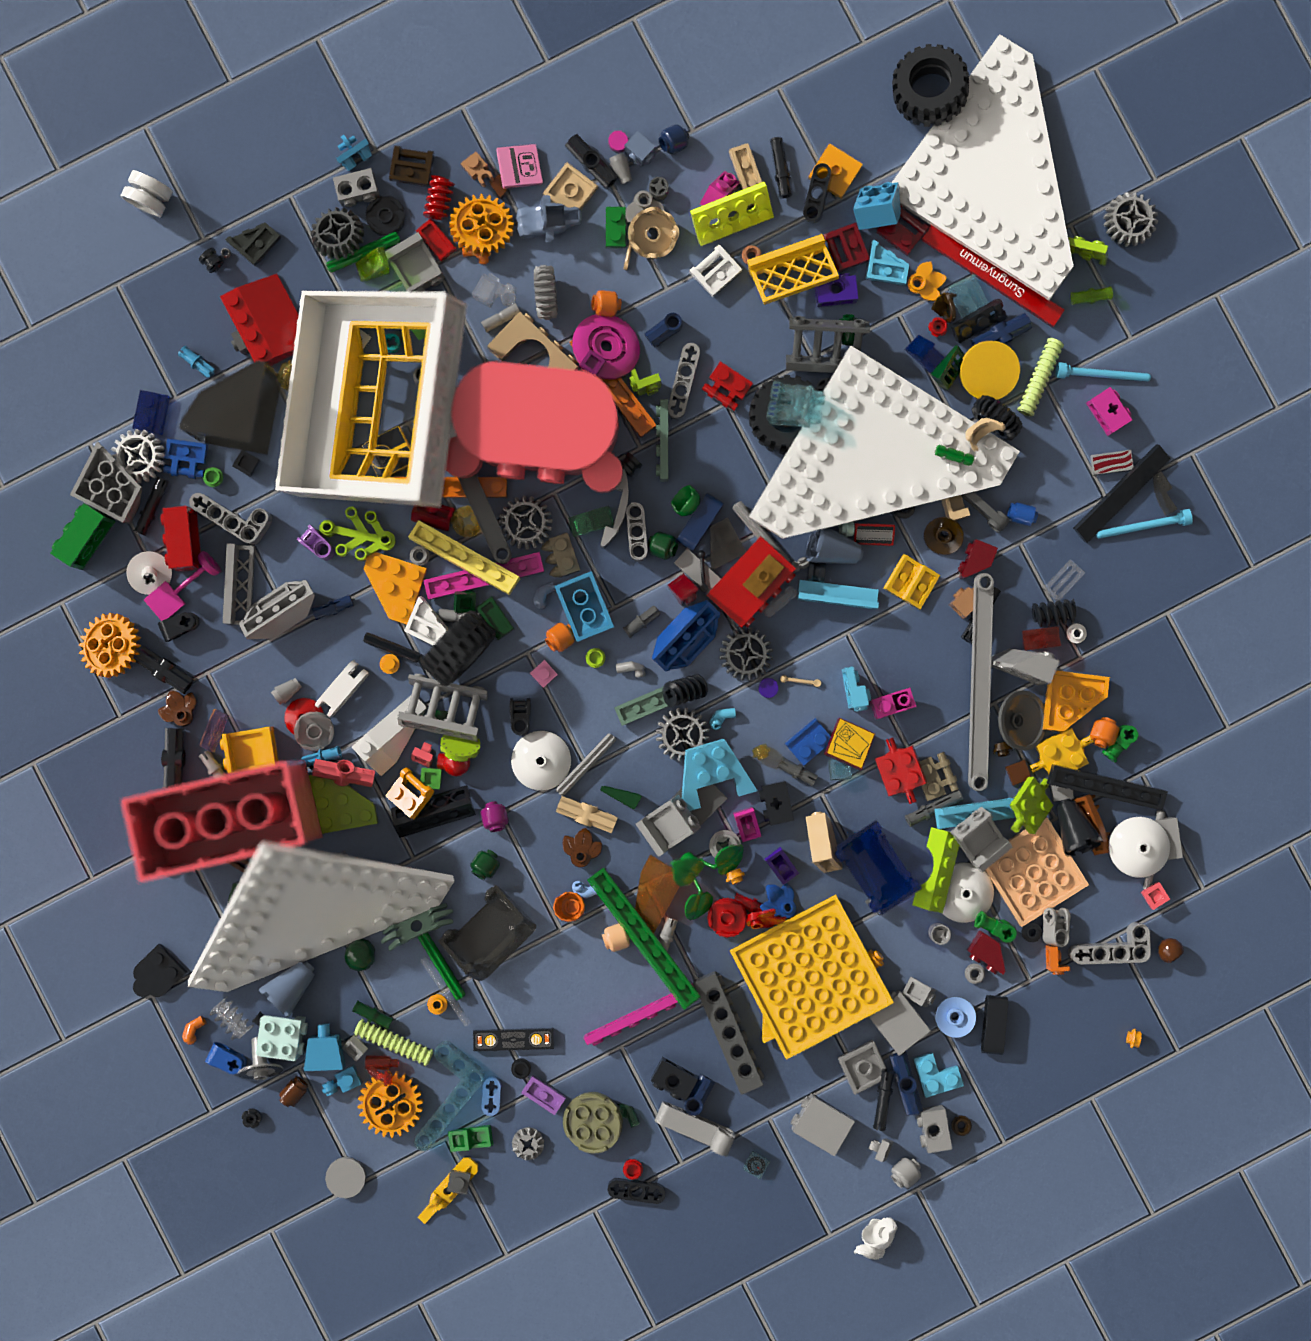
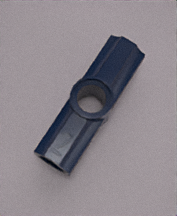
M1023 313L1007 322L1003 321L990 328L989 331L974 337L971 340L972 346L982 341H999L1007 344L1014 337L1032 329L1031 320L1026 313Z
M905 1051L901 1055L893 1053L889 1057L895 1072L896 1084L899 1088L906 1115L918 1114L923 1111L907 1052ZM910 1079L911 1084L909 1087L904 1088L901 1086L903 1080Z

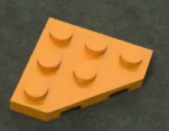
M374 552L367 557L364 571L388 618L407 625L418 599L427 568Z
M1056 670L1051 684H1047L1042 730L1058 732L1067 730L1072 724L1108 697L1110 677Z

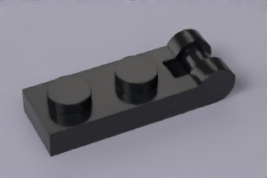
M995 299L951 324L950 326L956 341L960 344L991 325L1006 320L1007 314L1002 309V300Z

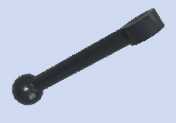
M701 550L698 552L702 580L700 590L706 592L708 590L704 566L706 554Z

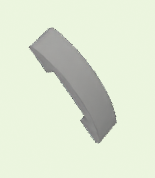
M623 469L621 484L616 488L617 491L622 492L614 527L605 526L600 545L601 548H606L616 537L626 516L629 489L625 469Z

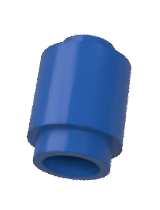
M1017 502L1016 504H1010L1007 517L1011 519V522L1031 526L1032 523H1036L1038 512H1036V507Z

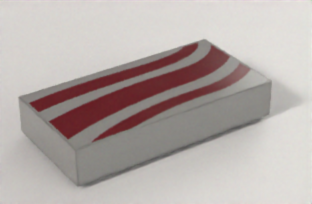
M1131 450L1090 456L1093 475L1130 471L1133 468Z

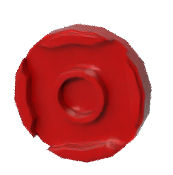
M719 899L709 908L708 924L719 936L726 938L735 937L746 927V909L735 899Z

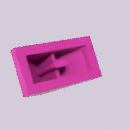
M753 807L733 813L742 842L761 837Z

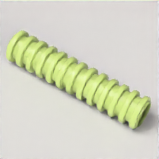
M1047 339L1048 344H1045V350L1042 351L1043 355L1039 357L1040 361L1037 362L1038 367L1034 369L1036 372H1033V378L1029 380L1030 384L1027 385L1028 389L1025 390L1026 395H1023V401H1020L1021 406L1017 408L1023 415L1034 416L1035 414L1033 411L1037 409L1036 405L1039 404V399L1042 398L1041 394L1044 393L1043 388H1046V382H1049L1048 377L1052 375L1051 371L1054 370L1053 365H1056V360L1059 359L1058 354H1061V349L1064 347V344L1057 339Z
M364 1019L359 1021L354 1032L356 1037L359 1035L361 1039L371 1040L373 1044L376 1042L378 1046L383 1045L384 1049L394 1050L396 1054L399 1052L401 1056L406 1055L407 1059L412 1058V1061L417 1060L419 1064L421 1062L424 1063V1066L429 1064L433 1055V1049L428 1050L426 1046L421 1047L422 1044L417 1045L415 1041L412 1043L410 1039L405 1040L403 1036L400 1038L399 1034L393 1035L392 1031L389 1033L387 1029L382 1030L380 1026L377 1028L376 1024L370 1025V1022L366 1023Z

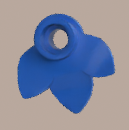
M787 883L781 888L773 884L766 885L768 901L760 905L761 910L775 909V916H786V919L794 916L796 906L793 902L794 891L792 887ZM785 905H788L789 911L785 910Z

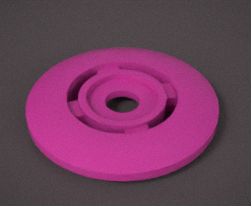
M595 314L584 319L573 334L572 347L579 364L590 349L607 360L596 376L598 378L608 380L621 378L630 373L638 362L640 355L638 337L631 326L621 318L616 316H598ZM608 341L612 345V350L604 351L601 343Z

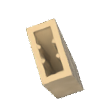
M814 812L811 816H807L806 823L813 863L823 873L843 869L833 827L828 815L823 812Z

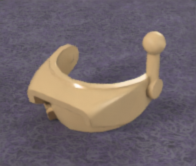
M982 418L965 432L966 440L969 441L974 451H978L977 443L982 437L995 430H1005V425L990 418Z

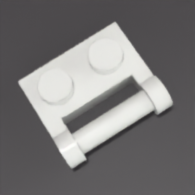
M718 244L706 259L697 267L691 268L689 272L714 297L742 272V268ZM718 257H721L723 260L703 277L701 273Z

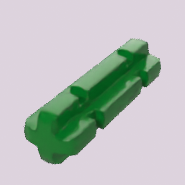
M937 445L935 449L936 456H944L945 459L958 463L963 462V464L971 466L974 462V455L964 454V452L952 448L947 449L946 446Z

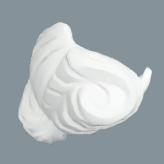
M890 1217L883 1218L882 1220L872 1219L862 1231V1240L865 1244L857 1246L854 1253L874 1260L882 1258L885 1254V1249L891 1245L897 1230L895 1221Z

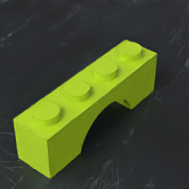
M931 827L926 847L933 856V871L925 883L916 887L913 906L939 913L944 911L960 846L949 831Z

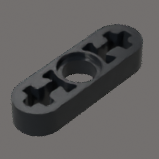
M613 1178L608 1183V1194L615 1199L659 1204L665 1199V1188L659 1183ZM618 1183L620 1188H625V1184H628V1195H625V1190L621 1189L618 1193H615L611 1187ZM637 1185L642 1188L641 1195L634 1196L631 1193L633 1186ZM645 1187H649L648 1192H654L655 1189H659V1193H662V1195L654 1198V1194L648 1193V1197H644Z

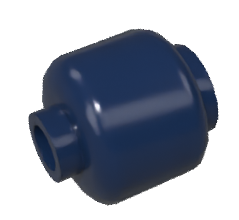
M677 124L664 129L659 137L661 149L669 154H675L684 150L688 145V131Z

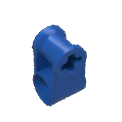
M219 1042L213 1043L205 1060L207 1064L229 1074H237L239 1070L247 1066V1058L243 1054ZM234 1060H237L236 1064L238 1065V1067H234Z

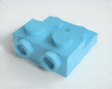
M854 667L841 669L848 708H854V712L867 710L868 701H871V695L865 685L857 687V682H859L858 671H854Z

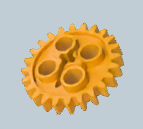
M480 194L479 199L472 195L471 201L465 197V204L458 202L459 208H453L454 214H450L451 221L449 222L450 234L454 235L453 241L458 242L459 248L465 246L466 253L471 249L473 256L477 251L480 252L481 257H483L486 251L491 256V250L499 253L498 247L504 249L505 242L510 243L509 236H513L512 229H514L513 215H509L510 209H505L504 202L498 204V198L491 201V195L487 199H484L483 194ZM479 211V212H482V213H481V214H475L474 212ZM465 227H471L472 229L466 230V229H464V228H465ZM483 236H488L489 238H488V239H482L481 237H483Z
M113 613L108 615L102 614L101 618L95 617V623L89 622L91 628H84L87 634L80 637L84 640V643L79 644V646L84 647V650L80 651L79 654L85 655L81 660L87 663L85 668L91 669L90 672L97 674V676L111 678V676L118 677L119 673L125 674V668L131 669L130 662L136 663V660L133 658L134 655L140 654L136 651V648L141 647L140 644L136 643L141 637L135 635L139 631L133 628L135 623L130 622L129 618L123 615Z
M390 1070L387 1071L386 1076L380 1072L379 1079L372 1076V1083L369 1081L365 1083L368 1089H361V1093L364 1096H359L358 1100L363 1103L359 1104L357 1108L363 1109L359 1116L366 1117L362 1122L363 1124L370 1123L368 1130L373 1127L376 1128V1135L379 1131H382V1135L385 1137L387 1132H390V1136L393 1138L397 1131L398 1135L401 1136L403 1134L402 1129L409 1132V1125L414 1127L416 1125L414 1119L419 1120L421 1117L417 1112L423 1111V1108L418 1106L424 1102L423 1099H418L422 1091H415L419 1085H411L413 1078L408 1081L405 1080L406 1073L399 1077L398 1071L395 1072L394 1076L391 1075ZM389 1086H396L398 1093H390ZM401 1094H406L405 1097L396 1101L393 1106L387 1107L378 1115L376 1114V1111L385 1107L388 1101L392 1102ZM372 1098H380L381 1105H374ZM400 1103H407L409 1105V1110H402L400 1108ZM383 1114H390L393 1121L386 1122Z

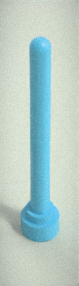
M1058 362L1055 369V377L1062 379L1075 375L1135 381L1151 380V375L1148 373L1076 368L1064 362Z
M1190 509L1180 510V513H1177L1175 516L1100 530L1096 537L1100 539L1175 523L1182 524L1183 526L1191 525L1193 523L1192 513Z

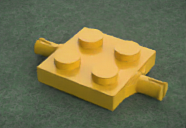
M1069 727L1064 732H1059L1040 742L1036 746L1040 761L1029 767L1032 773L1044 768L1048 774L1052 764L1079 769L1089 764L1084 754V747L1094 743V741L1091 740L1090 735L1079 740L1073 729Z

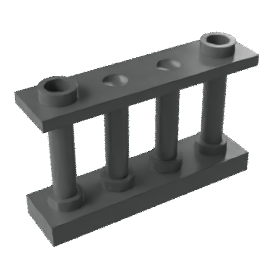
M803 316L789 318V329L795 330L793 354L786 355L785 359L786 370L834 373L843 359L840 356L843 332L855 333L853 347L861 351L863 333H870L869 322L863 319L845 321L806 319ZM803 330L815 331L813 354L811 356L801 355ZM823 331L835 332L833 354L830 357H822L820 355Z

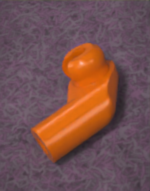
M462 247L463 257L473 256L471 249L466 253L465 247ZM487 251L484 252L483 257L480 256V252H476L474 256L479 259L481 265L489 263Z

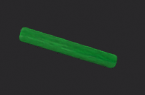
M393 232L359 247L360 250H353L354 255L347 254V259L341 256L339 261L335 258L326 262V266L329 272L333 273L400 243V238L397 232Z
M429 933L418 936L417 938L456 1000L465 996L463 988Z

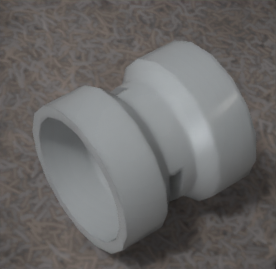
M934 923L928 929V936L936 944L943 945L950 940L951 932L942 923Z

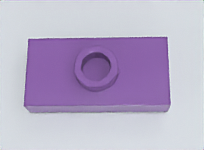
M532 1075L521 1092L553 1115L557 1113L566 1099V1096Z

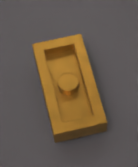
M769 554L743 583V586L758 598L784 567Z

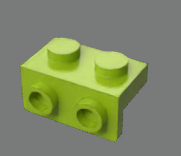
M631 370L632 376L629 377V382L633 392L637 391L639 396L646 393L648 396L653 395L661 388V379L658 373L639 380L636 370Z

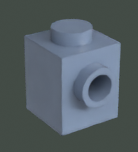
M639 131L625 144V152L628 154V158L636 165L638 163L643 167L646 163L649 164L656 156L655 145Z

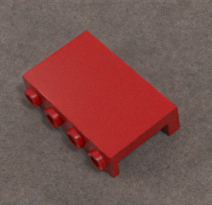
M760 536L706 596L737 623L740 628L744 625L748 628L755 620L753 617L757 611L762 613L769 605L767 603L768 599L771 596L775 599L782 591L780 586L784 582L789 583L796 576L793 573L796 568ZM770 554L784 569L757 598L743 586V583Z

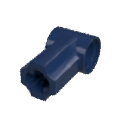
M669 313L662 321L644 333L650 344L656 348L670 336L681 330L682 319L677 313ZM670 319H677L679 323L676 327L672 328L668 326V321Z
M702 1074L698 1076V1080L688 1099L684 1101V1107L688 1114L698 1115L701 1113L703 1105L716 1083L715 1081ZM691 1100H696L699 1102V1106L697 1109L691 1110L688 1108V1103Z

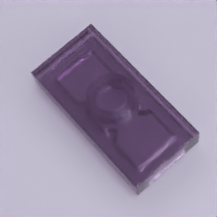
M213 709L199 746L215 753L222 734H224V728L229 718L228 714Z

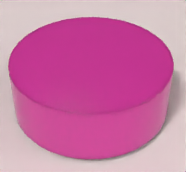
M622 131L612 132L608 139L609 147L614 152L624 151L625 144L628 142L627 135Z

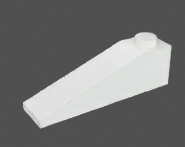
M411 696L352 746L355 752L381 776L397 763L415 728L399 725L397 720L399 711H407ZM418 699L415 713L423 716L427 707Z

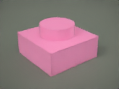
M545 660L530 672L543 688L558 675Z

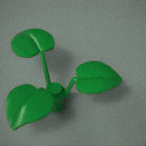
M742 844L730 845L721 849L715 857V864L708 863L702 858L699 859L691 852L685 853L680 860L671 862L675 883L678 886H687L694 882L698 889V894L691 895L685 904V915L688 920L691 921L704 915L713 904L712 895L709 892L703 893L696 879L704 865L717 869L720 875H725L735 870L743 857L744 847Z

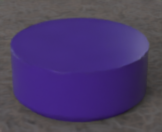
M772 678L763 679L758 686L759 693L765 698L774 697L778 692L777 682Z

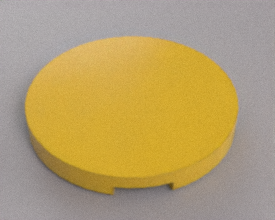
M982 341L972 346L964 355L960 368V379L963 387L977 399L982 395L994 397L996 400L1005 397L1013 390L1020 375V363L1016 353L1009 346L999 341Z

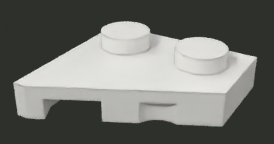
M420 596L416 601L404 631L434 645L448 627L425 598Z

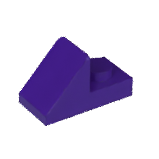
M781 847L764 859L783 885L799 874Z

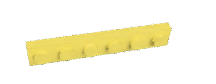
M421 521L417 522L408 536L415 543L508 595L512 593L520 580L518 575Z

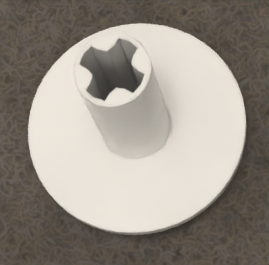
M151 551L139 553L130 560L127 566L128 582L139 593L149 595L165 581L168 583L171 581L172 569L168 568L165 563V557L159 553Z

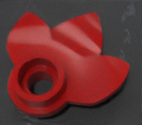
M775 909L753 912L747 916L746 925L752 929L770 928L782 924L786 920V916L776 917Z

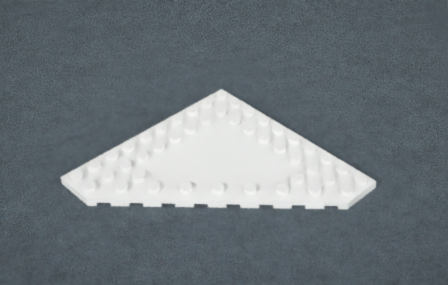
M999 34L969 76V96L967 97L965 107H961V112L957 116L952 115L953 120L948 123L942 121V125L936 126L934 124L892 183H899L900 204L905 209L1050 301L1073 269L1069 240L1033 54Z
M850 346L748 518L784 539L1001 485L1020 451L992 433L982 437L977 443L979 450L974 451L969 441L966 440L965 434L975 424L973 421L853 346ZM937 445L946 446L947 449L952 448L962 451L964 454L974 455V462L971 466L963 464V462L958 463L945 459L944 456H936L935 449Z
M262 842L189 977L188 987L228 992L294 966L300 961L304 962L353 941L385 930L389 926L421 914L431 907L439 906L454 883V877L448 874Z

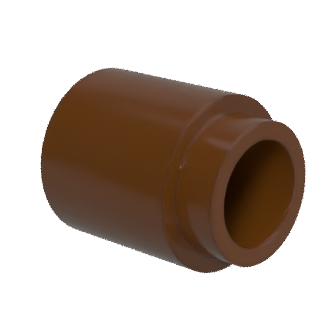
M296 1076L279 1093L280 1102L286 1107H295L307 1092L306 1089L309 1085L302 1078Z

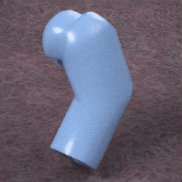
M575 881L572 885L573 892L585 899L597 895L591 886L589 887L581 881Z

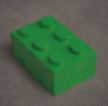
M85 503L76 509L75 517L65 525L63 535L53 543L52 551L50 552V554L68 566L80 570L85 568L116 522L105 513Z

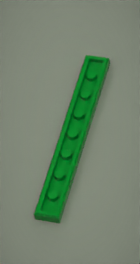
M602 868L588 878V883L618 923L625 929L630 939L681 1007L685 1010L697 1001L701 996L605 868Z

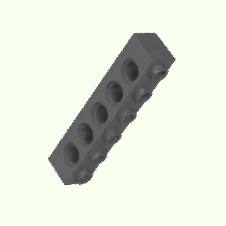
M714 971L693 980L740 1094L743 1095L763 1086L762 1079H765L761 1068H756L754 1061L757 1059L753 1049L748 1050L746 1042L749 1041L745 1030L740 1031L738 1024L741 1021L737 1012L733 1013L730 1005L733 1002L729 993L725 994L722 989L725 983L721 974L717 976ZM711 990H717L720 993L717 999L709 998L708 994ZM721 1008L726 1009L728 1012L724 1018H719L716 1015V1012ZM732 1027L735 1029V1034L730 1037L724 1034L725 1029ZM735 1046L743 1048V1052L740 1055L732 1053V1049ZM745 1064L751 1066L750 1072L742 1073L740 1071L741 1066Z

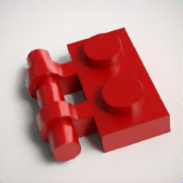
M720 361L709 377L715 384L710 386L705 383L702 390L708 393L707 396L710 398L714 397L723 403L722 406L725 408L729 407L735 411L739 404L734 402L733 399L737 397L743 400L753 382ZM722 387L728 391L729 395L725 396L719 392V388Z

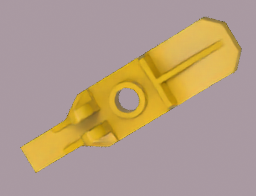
M464 1157L453 1170L471 1173V1180L478 1172V1164L471 1157ZM450 1173L432 1192L429 1205L417 1217L424 1224L437 1210L440 1211L446 1208L459 1194L454 1192L447 1194L444 1192V1189L448 1187Z

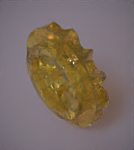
M471 506L459 507L453 513L452 526L460 536L473 537L481 531ZM471 515L470 520L475 525L467 524L464 527V521L460 517L468 518Z

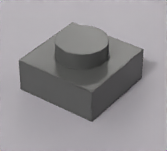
M238 330L231 333L234 339L231 341L234 349L240 351L243 355L248 354L249 351Z
M451 1169L447 1191L467 1195L471 1173Z

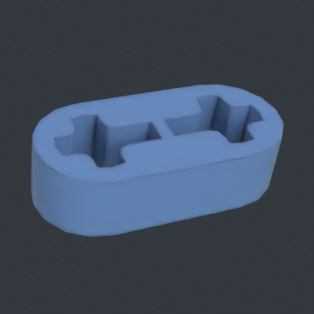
M495 1076L488 1077L483 1084L481 1107L483 1113L487 1116L496 1115L500 1109L502 1085L500 1079ZM491 1081H494V1085H498L494 1089L493 1094H490V1087H487ZM490 1098H493V1105H496L493 1111H489V1107H486L489 1104Z

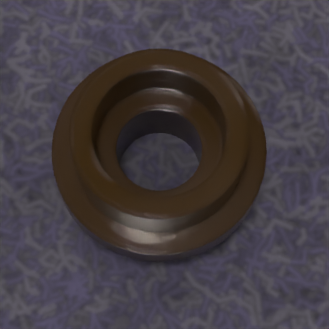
M1006 742L997 743L994 745L993 754L998 755V757H1006L1010 755L1013 748Z
M959 1115L952 1120L951 1128L955 1134L965 1136L971 1131L972 1124L968 1117ZM959 1122H964L963 1128H958Z

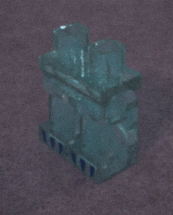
M773 381L771 400L769 401L767 419L770 425L804 426L810 428V424H821L822 411L813 410L814 405H824V392L815 391L813 386L782 384L780 381Z

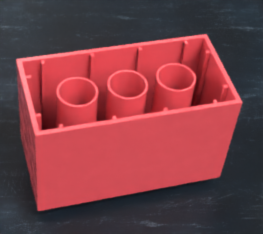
M305 760L284 761L121 800L139 882L253 856L257 853L262 842L291 847L323 838Z

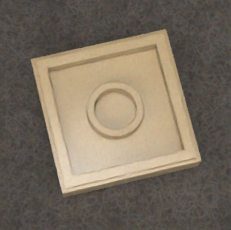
M566 163L543 192V195H549L553 203L563 204L569 208L578 207L582 210L598 189V185L569 163Z

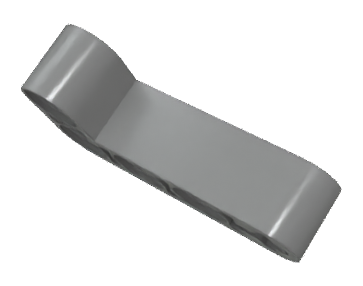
M195 493L189 500L192 509L251 545L258 544L272 523V515L261 508L255 509L247 521H245L204 494ZM201 500L209 507L206 509L200 506L198 501ZM221 509V516L215 519L214 511ZM264 513L266 516L265 521L258 523V516ZM237 519L238 526L235 529H231V521ZM250 530H254V538L248 540L247 533Z
M1133 922L1127 927V942L1074 944L1068 949V957L1078 964L1146 962L1151 955L1150 931L1144 924ZM1141 927L1142 934L1136 937L1134 934L1135 929ZM1141 947L1143 953L1140 957H1136L1135 951ZM1101 948L1103 955L1100 958H1096L1095 952ZM1118 948H1122V956L1116 958L1115 951ZM1079 951H1081V952H1083V953H1088V956H1087V955H1079V958H1078V957L1075 956V954H1076V953H1079Z
M665 1101L662 1102L655 1118V1122L704 1143L710 1146L713 1152L725 1157L728 1156L735 1139V1133L729 1128L699 1115H690L685 1109Z

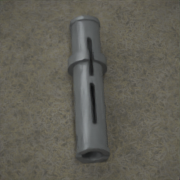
M956 790L931 804L920 806V809L905 815V820L909 827L925 819L928 821L935 815L936 808L954 806L964 801L963 796L959 790Z

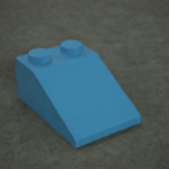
M592 571L554 586L577 642L614 627Z

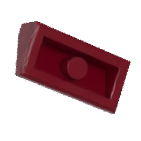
M442 504L440 507L414 505L411 512V521L416 523L421 521L430 527L449 531L455 508Z

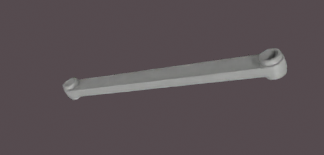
M981 573L975 577L973 594L968 784L975 791H983L988 785L994 580L987 573ZM982 577L987 579V585L984 588L980 585ZM980 777L982 782L980 786L975 787L974 781Z

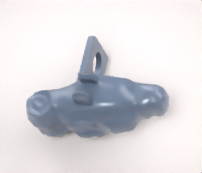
M543 195L539 206L518 209L516 216L518 222L517 231L521 238L545 236L546 243H553L554 235L565 232L569 227L581 224L582 213L578 207L569 208L563 204L551 203L550 196Z

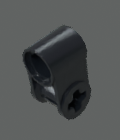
M184 612L159 622L158 626L165 642H169L195 630L199 626L200 621L196 614ZM187 618L191 619V621L188 622L189 625L185 624Z
M510 698L511 730L519 736L526 735L530 730L531 698L526 700ZM518 721L525 722L526 727L522 732H517L515 729Z

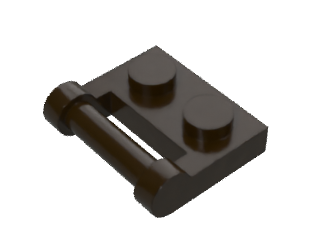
M395 145L389 180L429 187L434 151L422 152L402 149L401 146ZM401 156L426 160L425 164H420L414 162L401 161L399 159Z

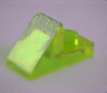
M384 247L375 248L355 263L361 282L390 273Z

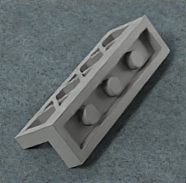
M227 544L223 624L239 625L241 621H235L236 612L242 607L247 613L252 606L255 546ZM239 550H250L249 559L243 563L239 559ZM244 568L248 572V579L242 583L238 579V572ZM243 588L247 592V598L241 603L237 599V592Z

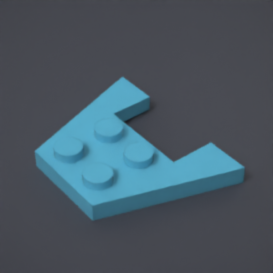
M725 739L685 750L681 799L686 802L689 811L701 808L697 789L722 781L734 779L738 796L758 791Z

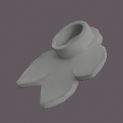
M639 191L634 197V202L627 206L626 220L630 223L634 216L644 209L658 207L664 211V207L661 202L654 200L648 191ZM640 199H646L647 203L641 204Z

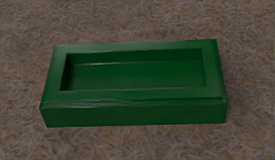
M492 596L475 607L482 618L495 629L497 640H500L514 630V627Z

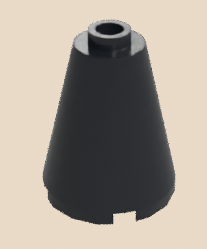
M1070 798L1059 802L1060 805L1057 807L1065 856H1076V851L1083 854L1101 845L1100 842L1104 841L1075 800L1071 801Z

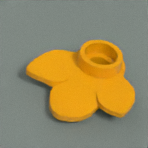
M932 262L920 264L917 267L916 273L911 275L907 282L908 289L911 292L920 294L923 299L928 301H935L940 296L937 289L946 280L945 275L932 271ZM914 281H919L920 287L914 286Z

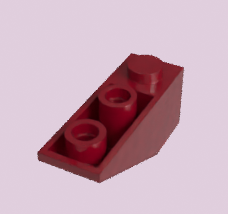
M684 573L667 585L680 605L685 603L688 606L697 598L699 589Z

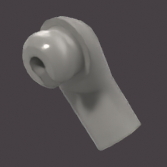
M633 661L616 664L618 673L635 671V677H644L646 675L644 670L646 668L642 664Z

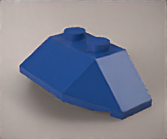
M708 600L684 608L657 637L652 659L665 672L689 666L715 638L720 612Z

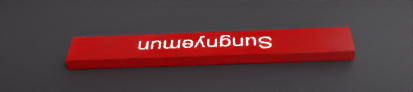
M931 225L922 238L923 242L1052 328L1065 311L1051 300H1047Z

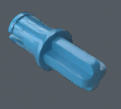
M187 346L180 349L183 353L179 351L178 356L187 361L192 369H197L207 378L214 375L215 368L204 361L201 355L195 354Z
M339 746L327 750L320 749L317 753L303 756L301 760H305L307 767L314 766L315 759L325 761L342 758V751Z

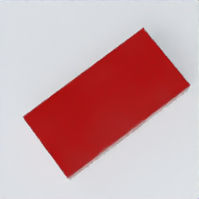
M431 218L416 230L441 262L457 250Z

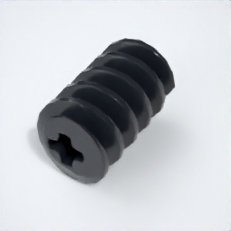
M1066 599L1063 603L1057 600L1055 604L1049 601L1047 606L1044 602H1041L1039 606L1033 603L1034 623L1037 622L1040 628H1042L1043 622H1046L1047 626L1050 627L1051 621H1054L1055 626H1058L1059 620H1062L1063 625H1066L1067 619L1070 620L1071 624H1074L1076 618L1074 599L1071 602Z
M699 674L666 682L663 687V699L670 707L687 703L694 699L704 698L708 693L707 683Z

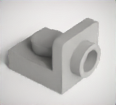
M910 977L902 994L915 1003L928 1007L936 998V989Z

